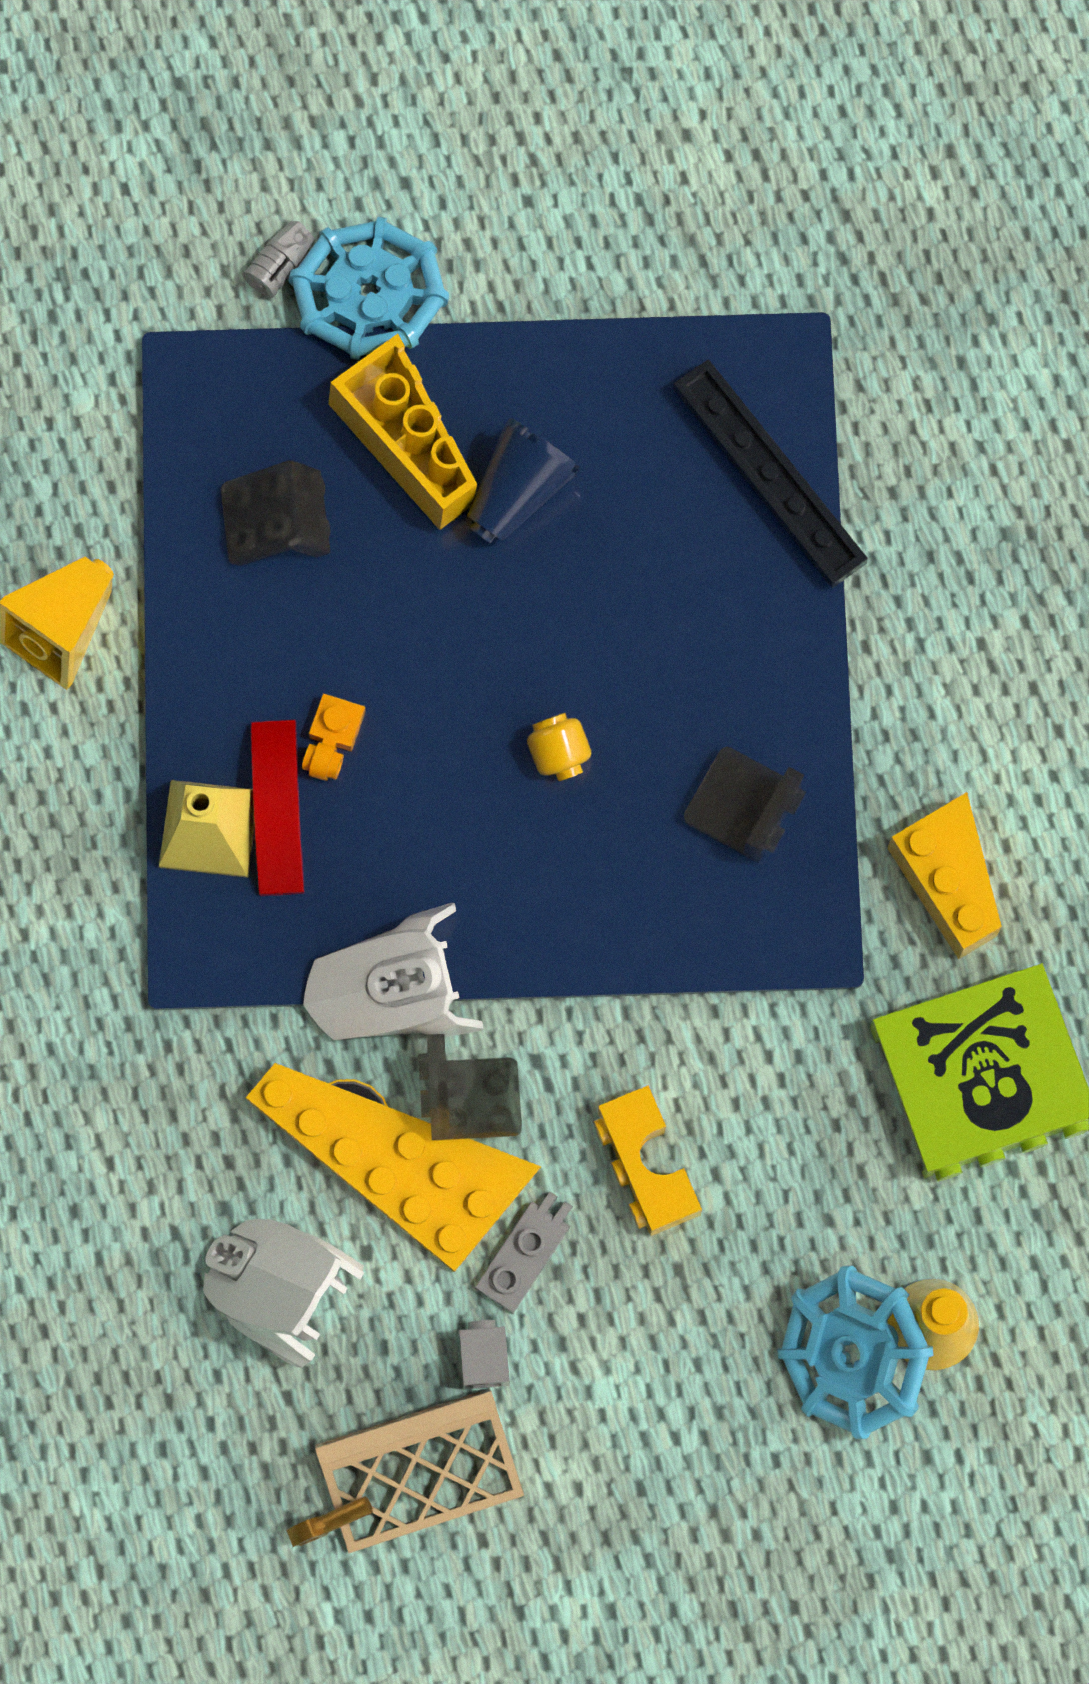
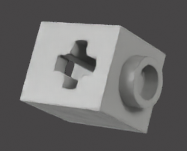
M495 1320L468 1322V1330H459L464 1390L510 1386L505 1326L496 1327Z

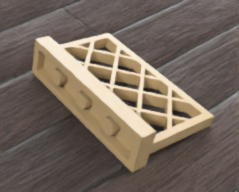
M490 1388L315 1445L334 1509L344 1506L341 1497L350 1502L362 1498L373 1476L397 1488L385 1512L372 1506L373 1513L381 1517L373 1535L354 1540L350 1524L340 1527L348 1553L524 1496ZM491 1420L496 1437L487 1454L464 1443L472 1425ZM464 1428L459 1439L447 1434ZM440 1436L455 1444L444 1468L420 1457L428 1439ZM420 1442L415 1453L404 1449V1447ZM497 1446H499L504 1463L492 1457ZM460 1447L484 1459L472 1483L449 1472ZM397 1451L411 1458L400 1483L376 1471L384 1454ZM376 1457L371 1468L360 1463L361 1461ZM416 1462L440 1473L429 1497L404 1486ZM489 1462L507 1471L512 1489L493 1495L478 1487ZM352 1465L368 1473L356 1497L338 1489L333 1474L334 1470ZM445 1477L469 1488L461 1506L449 1509L433 1501ZM401 1491L425 1503L417 1520L404 1523L390 1515ZM474 1492L485 1497L469 1503ZM430 1506L442 1511L425 1517ZM386 1521L397 1525V1527L381 1532Z

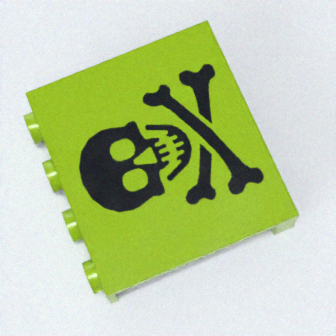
M1043 963L872 1020L870 1030L875 1044L880 1042L925 1166L922 1171L924 1178L935 1175L938 1182L962 1174L961 1166L978 1161L980 1167H986L1004 1160L1005 1151L1020 1147L1022 1153H1027L1048 1145L1046 1137L1063 1132L1065 1139L1089 1131V1087Z

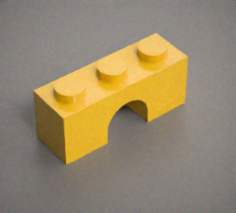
M649 1085L599 1105L598 1115L600 1118L593 1121L602 1145L605 1146L611 1143L618 1160L611 1162V1166L620 1187L629 1185L635 1201L629 1204V1208L638 1229L646 1226L650 1236H653L701 1216L702 1208L684 1168L671 1174L659 1175L649 1171L641 1161L640 1150L643 1145L650 1139L664 1134L666 1130L665 1122Z

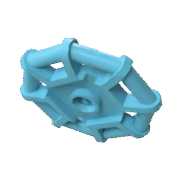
M377 217L376 221L331 230L329 227L319 232L320 238L300 265L290 271L288 279L294 288L302 320L300 322L302 331L306 335L313 334L349 353L350 358L360 360L363 355L370 354L397 333L405 347L407 346L409 349H412L419 345V337L439 309L445 307L449 300V293L444 289L435 256L437 253L436 246L431 241L424 242L388 223L385 217ZM374 239L372 247L358 245L353 247L350 252H346L341 246ZM384 240L411 255L402 260L383 250ZM331 253L336 260L326 276L315 275L314 273L328 254ZM420 267L426 289L413 288L410 273ZM372 283L376 285V289L379 292L377 294L369 292L366 296L361 295V286ZM312 290L325 292L328 307L321 311L316 309ZM412 304L421 305L409 323H404L402 318ZM337 321L354 330L355 333L352 336L330 323ZM384 325V330L393 329V332L365 337L366 333L373 332V327Z
M842 1266L838 1273L805 1290L797 1289L791 1296L793 1307L782 1348H778L777 1353L778 1359H783L803 1403L801 1410L807 1417L814 1415L851 1432L855 1439H867L871 1432L904 1416L912 1417L919 1409L917 1399L928 1359L934 1356L933 1346L927 1344L907 1301L909 1293L903 1287L896 1289L857 1272L854 1266ZM856 1292L882 1302L881 1306L874 1312L856 1303ZM838 1293L840 1307L825 1314L819 1307V1303ZM892 1313L908 1347L898 1346L899 1338L897 1331L887 1322ZM809 1320L813 1325L807 1347H803L801 1344ZM856 1344L860 1351V1359L856 1360L854 1364L850 1362V1354L845 1351L846 1345ZM803 1359H807L809 1366L814 1365L819 1377H815L818 1384L816 1388ZM898 1359H909L901 1390H899L892 1382ZM880 1393L889 1402L874 1411L866 1412L865 1399ZM831 1394L848 1402L849 1411L828 1402L827 1396Z

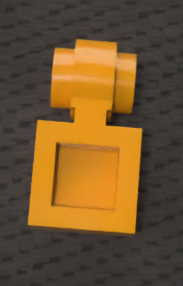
M323 693L309 732L310 739L319 741L317 746L309 744L302 763V769L309 771V776L327 781L328 778L337 779L344 759V754L338 753L337 747L352 752L366 712L365 706Z

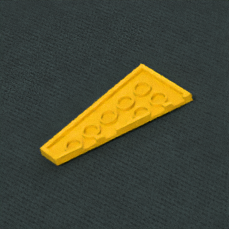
M277 1063L273 1064L246 1096L247 1101L453 1272L458 1269L541 1168V1166Z

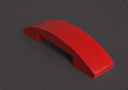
M296 720L251 722L253 801L259 895L304 894Z

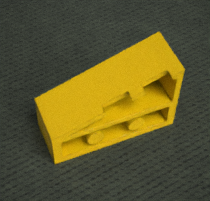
M966 792L892 836L887 848L958 959L994 939L1002 927L968 793Z

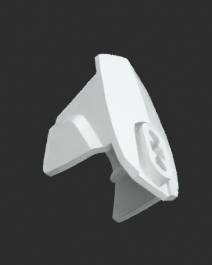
M271 1219L246 1220L230 1231L232 1233L231 1236L222 1235L210 1246L205 1261L211 1269L208 1274L205 1273L203 1292L210 1303L217 1310L225 1314L230 1324L239 1332L288 1364L303 1368L312 1361L315 1354L292 1336H296L303 1341L317 1340L320 1334L307 1326V1323L315 1311L321 1296L329 1286L345 1294L348 1288L345 1287L342 1279L336 1276L339 1268L341 1267L356 1278L361 1279L364 1274V1265L324 1240L300 1231L288 1224Z

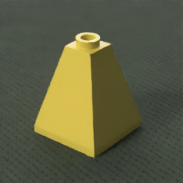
M171 780L159 867L248 878L255 829L253 789Z

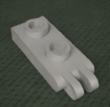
M552 1192L548 1193L540 1206L534 1202L529 1205L475 1287L477 1291L514 1314L571 1227L564 1222L567 1214L573 1208L569 1203L564 1202L555 1216L548 1212L558 1197Z

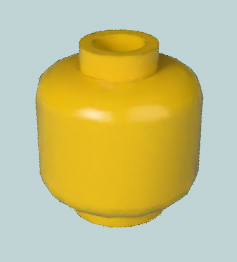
M562 713L532 725L534 732L528 736L527 744L536 768L541 775L556 774L559 782L583 773L580 764L586 762L591 757L592 752L582 724L578 719L567 718L566 713Z

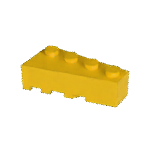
M397 333L331 381L328 404L437 528L441 530L471 507L475 498L477 483L453 437L449 436L441 421V414L435 403L431 402L422 385V378L415 364H411L405 352V345Z

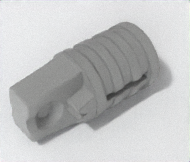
M299 221L289 222L268 241L265 248L257 255V258L251 262L250 267L243 272L244 279L252 288L265 297L273 298L277 294L278 289H281L285 281L289 279L290 271L299 266L315 238Z

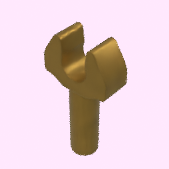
M364 1496L319 1517L298 1523L286 1531L293 1547L302 1546L326 1536L335 1529L373 1513V1508L369 1499Z

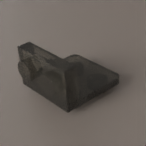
M288 460L226 481L222 485L221 498L230 563L242 566L288 550H294L316 558L331 553L329 543L331 530L326 518L324 502L325 483L321 477L320 470Z
M724 747L719 751L685 811L684 821L692 828L759 863L766 850L774 853L785 833V829L781 828L780 825L787 812L795 815L807 793L801 789L804 774L788 767L783 776L730 747Z
M445 1034L426 1035L427 1053H418L419 1080H428L429 1090H420L421 1118L430 1117L432 1140L519 1135L522 1131L517 1061L511 1057L446 1061Z

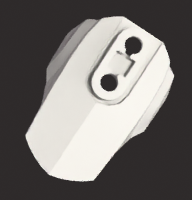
M449 903L410 915L393 930L316 959L307 981L303 1005L317 1025L333 1040L416 1033L443 1038L484 1030L482 1021L456 1017L448 1010L450 1003L454 999H458L459 994L452 991L443 952L444 948H448L446 941H437L431 935L435 924L456 911L455 903Z

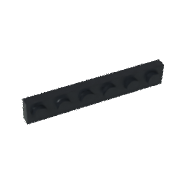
M709 359L674 383V391L832 589L867 564V556Z

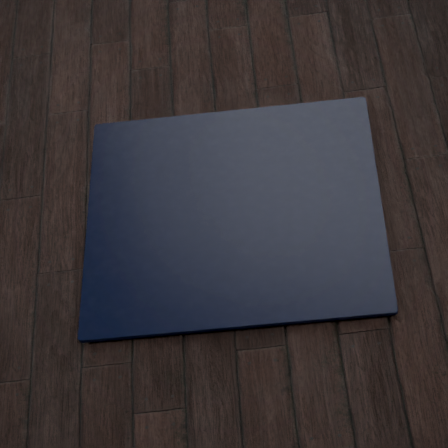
M824 312L429 324L418 339L419 345L412 349L406 346L405 352L411 364H415L422 378V385L431 402H434L437 406L444 427L449 436L453 437L477 483L476 493L503 427L509 418H513L528 428L527 432L542 437L581 467L578 474L503 542L495 537L491 544L469 529L474 522L467 517L470 508L439 530L328 404L331 381L367 355L361 356L360 360L351 359L349 353L313 334L306 335L300 327L161 331L144 334L142 338L147 951L148 1003L152 1009L184 1010L304 1006L307 981L316 959L393 930L410 915L449 903H455L456 911L435 924L431 935L437 941H446L448 948H444L443 952L452 991L459 994V998L453 1001L838 990L861 987L864 982L844 581L833 589L830 587L673 389L676 381L709 359L841 524L831 319L828 314ZM384 325L373 327V332L366 333L365 337L393 332V329L384 330ZM335 326L352 336L355 333L354 330L347 326ZM323 693L365 706L366 710L352 752L337 747V752L344 754L343 764L337 779L328 778L327 781L309 776V771L302 769L303 759L309 744L317 746L319 741L310 739L309 732ZM566 713L567 718H576L581 722L592 754L586 762L580 764L583 773L558 782L556 774L544 776L538 772L528 747L527 739L534 732L533 724ZM296 720L304 894L259 895L255 829L248 878L160 868L159 861L171 780L253 789L251 722Z

